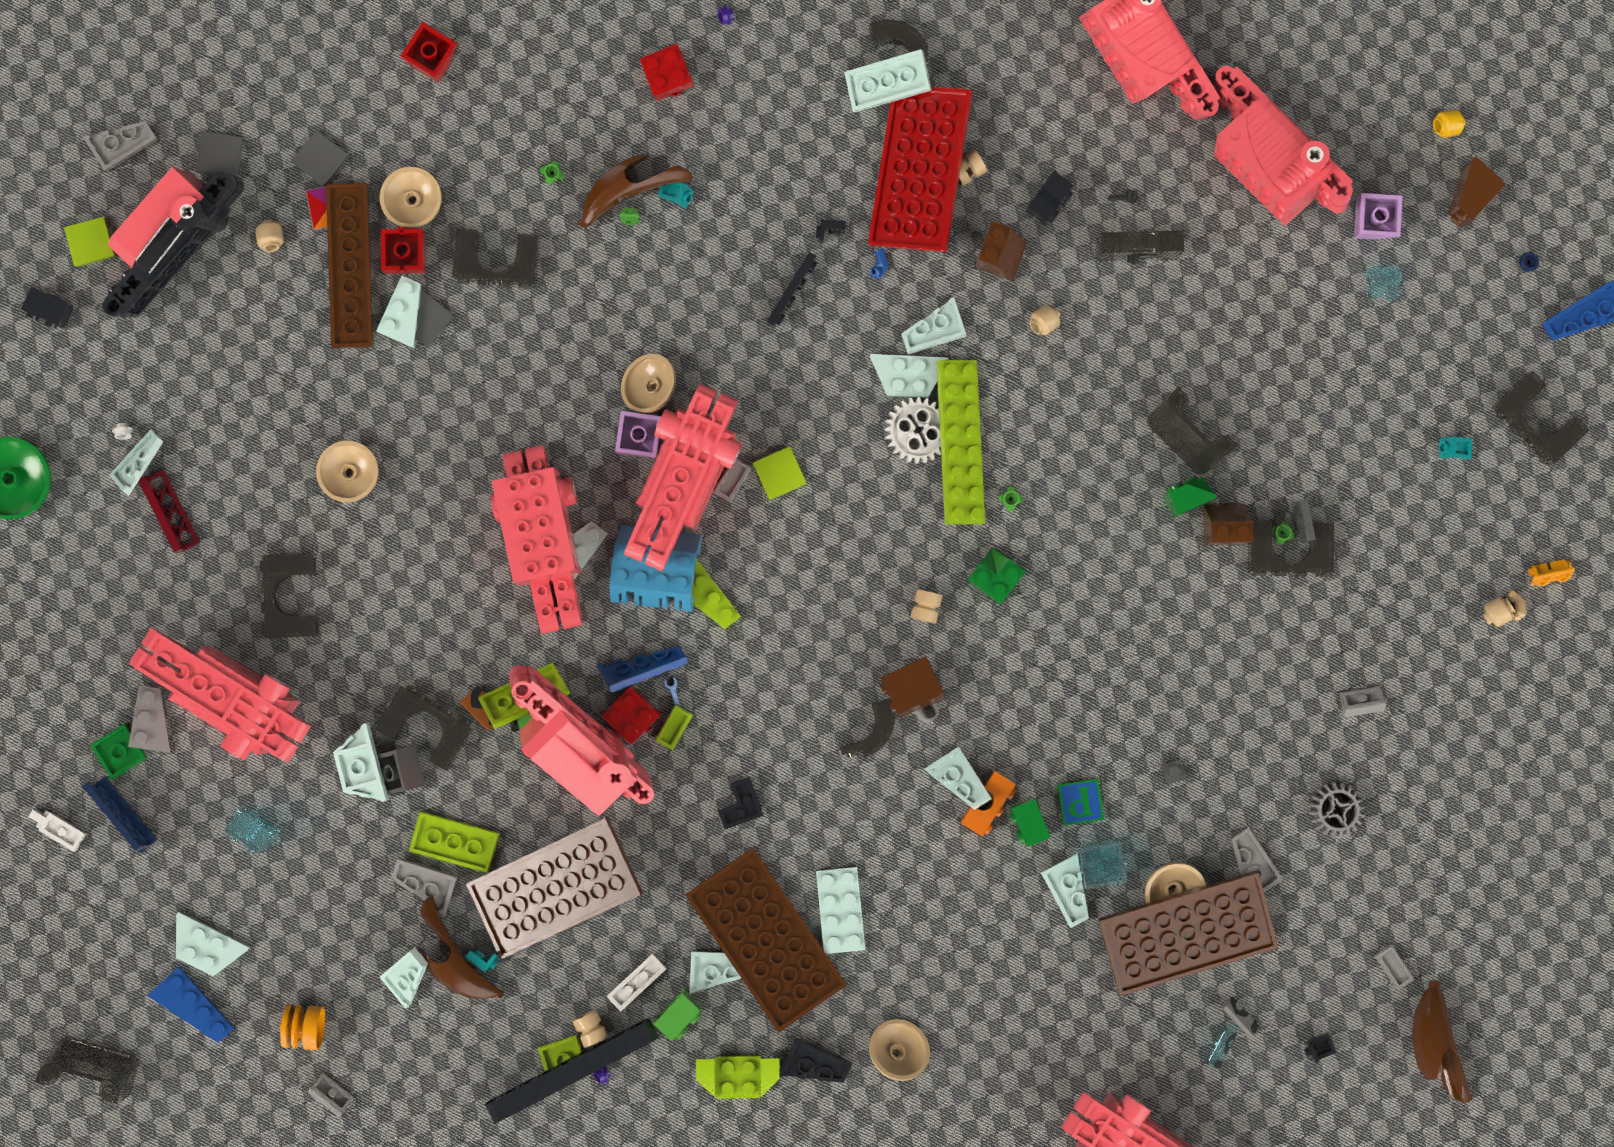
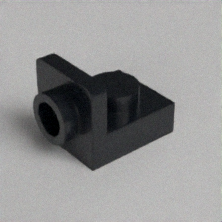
M821 219V225H817L816 237L820 238V243H824V232H828L832 236H840L841 233H845L846 221Z

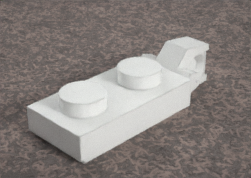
M35 809L29 815V818L38 822L36 827L39 828L40 832L74 852L87 834L47 810L42 813Z

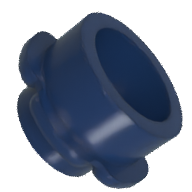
M1526 252L1519 258V266L1525 272L1535 271L1539 266V259L1534 253Z

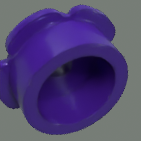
M727 5L718 9V18L721 25H730L731 21L734 20L733 10L731 8L728 9Z
M606 1067L593 1073L594 1078L600 1085L605 1082L609 1083L608 1079L611 1075Z

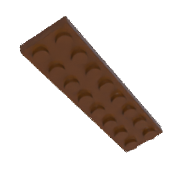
M326 184L331 348L373 347L368 184Z

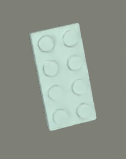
M921 49L844 72L853 112H859L932 90L924 52Z
M857 867L816 871L825 954L865 950Z

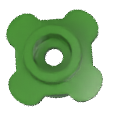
M552 161L551 164L542 166L540 169L548 185H552L554 181L564 178V173L560 171L557 161Z
M624 208L619 215L621 217L620 222L626 225L640 223V219H638L640 214L634 208Z
M1008 487L1007 492L1004 495H1000L998 500L1006 506L1008 511H1014L1015 506L1023 502V497L1015 491L1014 487Z
M1282 521L1279 526H1273L1270 530L1271 534L1275 536L1278 545H1283L1286 540L1295 537V533L1287 521Z

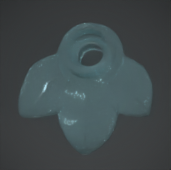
M1374 266L1364 273V277L1371 281L1368 288L1369 298L1378 299L1385 296L1392 303L1399 297L1401 292L1399 283L1402 281V272L1399 268L1389 266L1385 269L1381 266ZM1390 273L1395 276L1394 280L1388 278Z

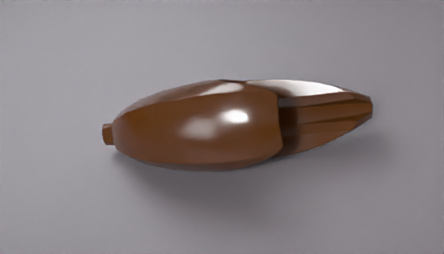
M640 154L623 160L607 170L594 183L587 194L582 219L578 224L586 229L603 214L616 206L618 202L628 197H633L669 184L692 182L691 172L682 166H674L642 182L632 183L630 179L631 170L648 157L646 154Z
M434 897L425 899L422 903L420 915L447 951L444 961L437 963L421 948L417 949L428 963L426 969L438 982L458 995L472 999L496 998L498 1001L501 1000L504 992L499 990L474 967L468 965L462 956L461 951L441 920Z
M1429 981V988L1422 995L1413 1019L1412 1041L1417 1066L1427 1080L1441 1078L1448 1095L1452 1099L1461 1103H1468L1473 1097L1466 1081L1453 1036L1445 998L1440 988L1441 982Z

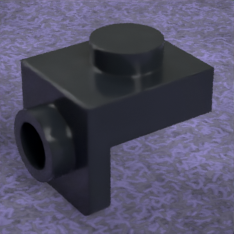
M1327 1032L1304 1042L1306 1046L1304 1049L1305 1055L1308 1060H1312L1315 1064L1319 1063V1060L1337 1053Z

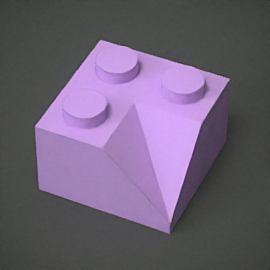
M1361 193L1356 198L1354 238L1375 240L1400 237L1403 196Z
M621 411L615 448L616 454L656 458L660 438L654 436L661 416Z

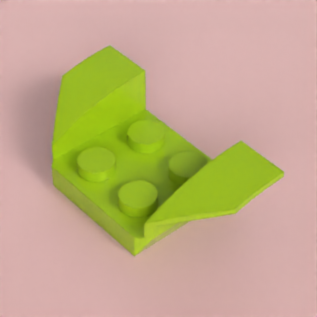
M760 1055L714 1056L713 1059H696V1080L717 1099L760 1098L780 1079L779 1058H763Z

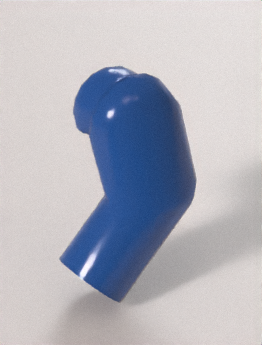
M884 249L874 251L877 263L870 269V275L876 279L881 278L889 267Z

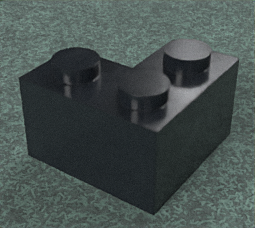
M1054 170L1026 211L1044 225L1048 221L1052 223L1059 214L1057 209L1061 205L1065 207L1074 194L1071 191L1074 185Z

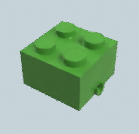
M683 988L680 994L652 1023L670 1041H673L675 1038L679 1040L688 1029L686 1026L689 1023L693 1025L700 1018L702 1005Z

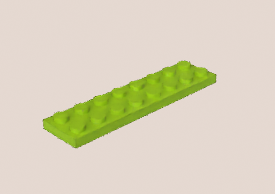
M939 360L936 362L945 525L985 524L977 360Z

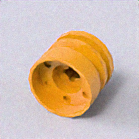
M287 1004L280 1024L282 1048H289L291 1045L292 1048L296 1049L302 1040L304 1049L319 1050L325 1028L324 1007L308 1006L304 1015L302 1005H297L295 1008L294 1004Z

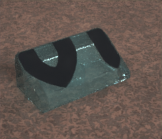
M1223 1026L1205 1060L1209 1066L1216 1069L1220 1068L1237 1036L1236 1031Z

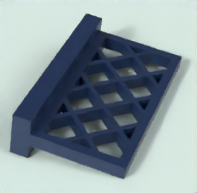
M106 776L99 781L87 782L82 786L135 851L143 853L158 840Z

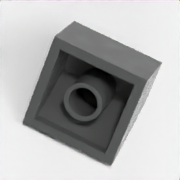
M415 745L377 755L388 795L425 786L424 776L419 763V755Z

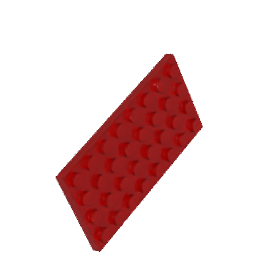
M931 87V91L890 103L868 245L947 253L973 94L972 90Z

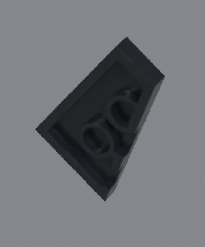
M795 1037L779 1076H792L799 1079L812 1078L820 1081L844 1083L852 1062Z

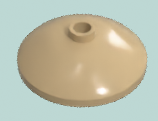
M404 167L394 171L386 178L380 190V205L384 214L391 222L400 227L418 228L428 224L435 218L441 206L442 194L438 182L429 172L421 168ZM415 197L416 202L411 204L409 200Z
M646 354L633 361L625 371L621 383V394L625 404L631 410L641 414L653 413L661 409L670 400L675 390L676 373L673 365L668 359L658 354Z
M340 441L332 444L321 454L316 467L317 481L323 492L334 500L346 503L359 501L366 497L374 489L379 474L378 463L373 453L366 446L355 441ZM352 469L353 475L348 477L347 471Z
M1181 862L1169 863L1158 868L1149 877L1145 886L1146 904L1206 886V883L1201 873L1193 866ZM1171 885H1175L1174 889H1169Z
M893 1019L882 1023L873 1032L869 1043V1053L873 1064L884 1076L897 1081H907L919 1076L925 1070L930 1058V1047L926 1036L916 1025L906 1020ZM893 1052H896L898 1054V1057H895L893 1055Z

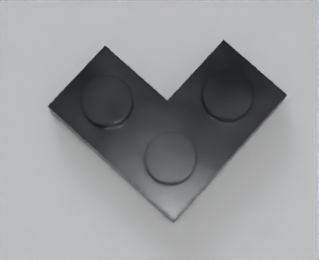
M750 777L730 783L737 803L718 810L725 830L764 816Z

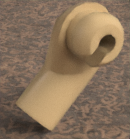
M1512 589L1507 593L1506 597L1515 605L1514 619L1520 621L1527 615L1526 602Z

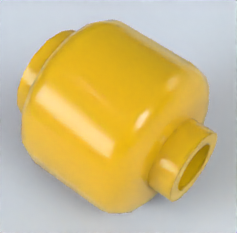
M1456 109L1438 113L1433 121L1435 133L1442 138L1460 135L1465 126L1464 116Z

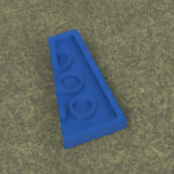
M1613 280L1543 322L1541 325L1551 341L1614 322Z
M680 646L655 651L652 656L637 655L634 656V660L623 662L622 659L614 660L612 665L597 664V668L610 692H614L632 684L640 683L653 676H658L671 669L679 668L687 664L688 661Z
M181 967L174 970L147 995L217 1043L235 1028Z

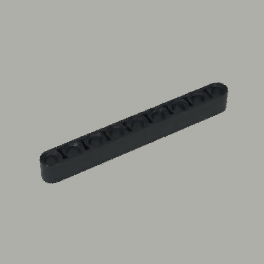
M650 1018L644 1019L494 1097L484 1105L493 1122L498 1123L658 1039L659 1036Z

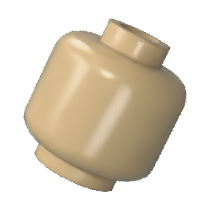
M272 220L262 221L255 229L257 245L266 252L277 251L284 242L282 227Z
M1049 305L1041 306L1031 314L1030 327L1036 334L1048 335L1060 325L1059 311Z
M1497 597L1485 604L1484 609L1486 613L1483 616L1489 625L1493 623L1496 627H1501L1514 618L1513 613L1516 611L1507 598Z

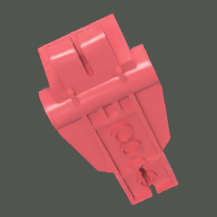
M517 665L510 670L509 679L512 696L515 698L514 701L519 707L527 708L533 717L519 731L522 745L521 750L527 757L598 816L622 794L627 798L631 797L639 804H647L653 799L654 792L648 771L633 759L634 754L624 746L623 739L618 732L606 729L531 665L528 667Z

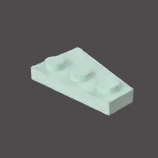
M954 297L942 307L934 310L928 317L923 320L921 319L901 333L907 354L966 337Z
M151 429L110 474V477L128 496L163 443V440Z
M592 521L573 534L581 570L608 535L607 532ZM573 574L574 580L578 576V574Z
M959 747L924 769L974 810L992 799Z
M415 947L380 976L381 980L405 1009L411 1005L428 965L422 954Z
M691 951L690 993L741 979L724 952Z

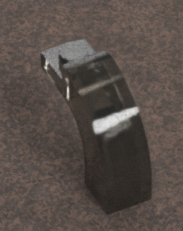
M881 20L869 24V31L875 48L887 44H898L905 47L909 52L921 49L924 54L928 53L929 47L924 37L917 29L905 22ZM924 55L926 66L929 67L927 56Z
M891 699L871 704L875 719L873 731L862 741L840 746L842 755L846 754L848 758L859 755L858 751L862 750L865 758L879 751L887 743L895 723V714H893L888 704L891 702Z

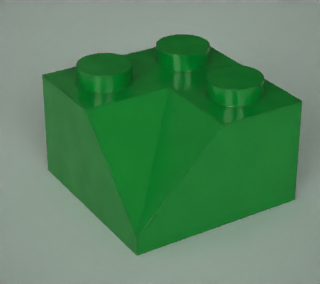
M1194 476L1185 480L1186 485L1181 486V483H1178L1166 489L1167 494L1163 495V498L1173 518L1216 498L1215 493L1203 477L1197 479Z
M991 548L967 581L995 603L1001 605L1026 571L1006 556Z
M1028 798L1010 807L1012 812L1009 813L1013 825L1017 824L1018 831H1015L1019 843L1029 847L1051 838L1034 798Z

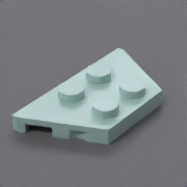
M870 354V359L888 397L928 398L937 383L936 361L949 360L947 357Z
M366 723L354 735H351L342 746H339L333 754L344 793L374 798L384 802L389 800L370 725Z
M180 911L176 915V958L211 976L218 974L250 949V946Z

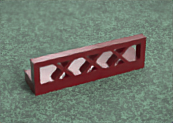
M162 469L149 477H141L138 482L173 552L180 554L201 543L165 470ZM162 476L165 482L162 491L155 489L152 483L154 479ZM165 494L172 496L174 500L171 509L164 507L162 503ZM174 512L181 514L183 518L181 527L173 525L171 521ZM183 531L190 532L194 541L184 545L181 540Z

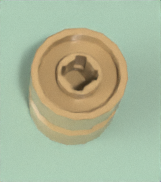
M974 149L963 156L958 181L961 187L970 183L972 177L978 178L987 172L983 160Z
M917 590L914 599L917 606L913 607L910 618L936 624L938 612L935 609L941 606L943 596Z
M596 1009L572 1021L576 1031L582 1032L580 1040L584 1048L598 1043L609 1036L605 1027L599 1025L601 1018Z

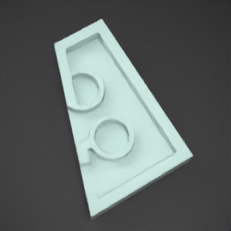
M401 276L376 332L414 349L422 286L420 283Z
M1078 853L1040 872L1070 928L1089 919Z

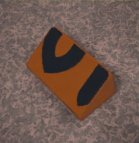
M477 685L460 701V704L489 732L493 726L478 697L486 694V692Z

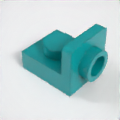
M684 183L669 184L661 187L658 196L686 209L692 200L694 190Z
M1462 437L1440 438L1439 458L1472 459V439Z
M471 949L465 956L484 972L488 968L492 971L499 962L497 952L489 960L485 959L487 955L479 949H476V951Z

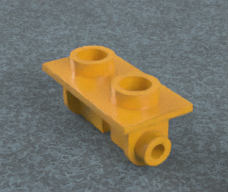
M1565 559L1550 562V570L1546 563L1533 565L1532 568L1528 569L1529 576H1533L1531 586H1544L1553 581H1567L1572 577L1575 568H1571V562Z

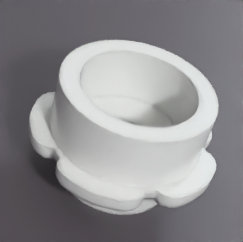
M119 423L116 425V428H113L112 432L115 433L116 439L127 440L132 437L133 428L127 423Z

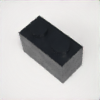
M31 287L21 310L27 312L26 317L35 321L41 318L46 321L45 325L57 329V326L65 328L74 306Z

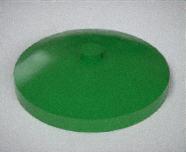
M1 437L0 519L24 518L38 510L49 495L52 483L50 465L42 451L31 442L16 437Z

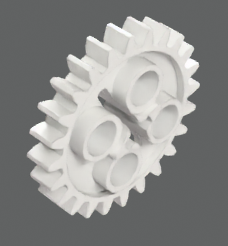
M920 397L916 398L915 403L912 398H909L908 405L906 402L901 401V408L897 405L893 407L896 413H888L892 419L885 420V423L890 425L884 429V431L889 432L885 439H891L888 447H895L892 452L893 454L900 452L899 459L906 456L907 463L912 458H914L915 464L919 463L920 458L923 463H926L927 456L931 461L934 460L933 453L938 456L941 455L939 450L941 448L939 408L935 409L936 402L928 405V398H926L921 403ZM919 411L926 415L924 422H920L917 419ZM908 414L912 416L913 422L908 418ZM901 421H905L908 424L906 432L901 431L899 428ZM920 427L921 431L919 434H915L913 430ZM929 429L935 432L934 440H930L927 437ZM911 439L916 440L918 443L916 450L909 447ZM922 439L926 442V447L923 446Z

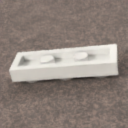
M652 953L607 995L608 999L621 1012L667 968Z

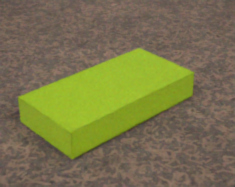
M676 704L655 741L673 751L694 714Z

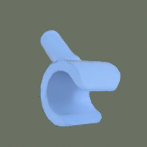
M673 677L675 681L673 686H668L666 679L664 683L666 688L670 690L675 706L676 704L679 705L676 693L678 683Z

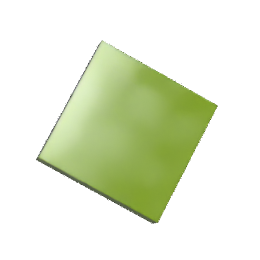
M105 217L64 227L74 267L77 268L116 257L115 252L108 246L111 237Z
M790 446L753 462L769 501L807 484Z
M577 1034L537 1048L545 1071L583 1052Z

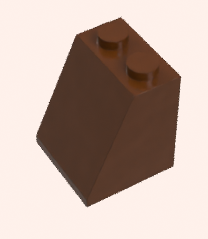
M1476 156L1462 167L1449 207L1448 215L1451 216V221L1457 226L1464 227L1474 220L1506 185L1500 177Z
M992 221L974 268L1013 282L1027 243L1012 228Z
M1245 504L1203 505L1204 546L1247 545L1254 542L1253 520Z
M926 656L881 677L883 683L880 684L884 695L889 694L891 702L888 704L893 714L897 713L899 717L947 699Z

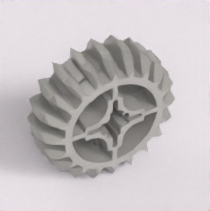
M1332 782L1330 789L1328 784H1324L1325 792L1317 789L1316 791L1320 796L1312 795V799L1316 800V803H1309L1310 807H1314V811H1309V815L1316 816L1311 819V822H1319L1315 828L1317 830L1323 828V835L1329 832V836L1334 838L1337 832L1338 838H1343L1344 831L1346 836H1350L1351 832L1349 829L1356 832L1358 829L1354 824L1362 825L1363 823L1358 820L1359 817H1365L1364 813H1360V809H1365V805H1359L1363 798H1355L1359 792L1357 790L1351 792V785L1345 788V784L1340 782L1337 787L1336 782ZM1342 793L1350 801L1340 803L1333 794ZM1328 797V808L1322 813L1323 802ZM1334 806L1342 807L1341 811H1339L1340 814L1332 813L1333 809H1335ZM1352 807L1351 818L1346 823V812ZM1334 817L1341 826L1332 827L1324 819Z

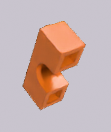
M993 771L984 784L985 789L992 796L990 807L985 810H974L969 807L960 823L980 836H983L984 833L988 835L994 826L991 822L995 816L999 818L1005 809L1002 805L1006 799L1011 800L1015 794L1016 789L1014 787L1016 784L998 772Z

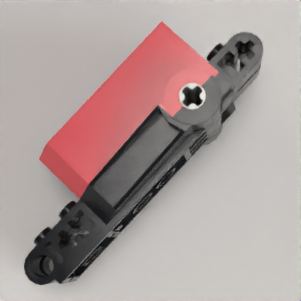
M172 167L110 238L108 246L131 269L126 270L121 276L122 280L109 289V295L105 298L102 305L104 312L109 316L138 318L193 254L213 234L219 233L226 228L229 220L228 214L231 210L229 207L244 190L242 179L225 172H217L202 182L193 173Z

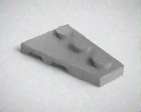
M146 121L123 126L112 131H103L100 134L83 136L105 172H108L158 140Z
M139 685L128 747L170 753L160 688Z
M1248 827L1230 838L1240 875L1257 870L1264 892L1283 880Z
M398 858L391 879L411 893H415L423 901L428 897H434L439 913L446 916L458 876Z

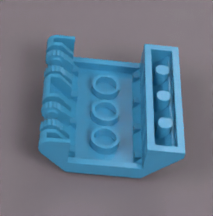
M621 525L614 546L609 584L610 601L620 603L622 597V604H628L629 592H634L635 605L640 606L642 598V606L660 608L662 603V608L668 609L670 604L669 597H674L675 610L680 611L682 605L683 611L692 612L695 597L692 595L696 559L697 555H700L702 535L680 532L664 570L659 571L645 564L651 546H649L642 562L624 555L635 527ZM659 529L656 530L652 542H654Z

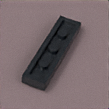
M811 252L808 253L769 316L767 325L772 328L776 324L780 326L786 316L783 314L785 309L792 307L796 300V297H794L797 290L801 291L807 282L805 280L808 272L812 274L818 264L815 262L816 255Z

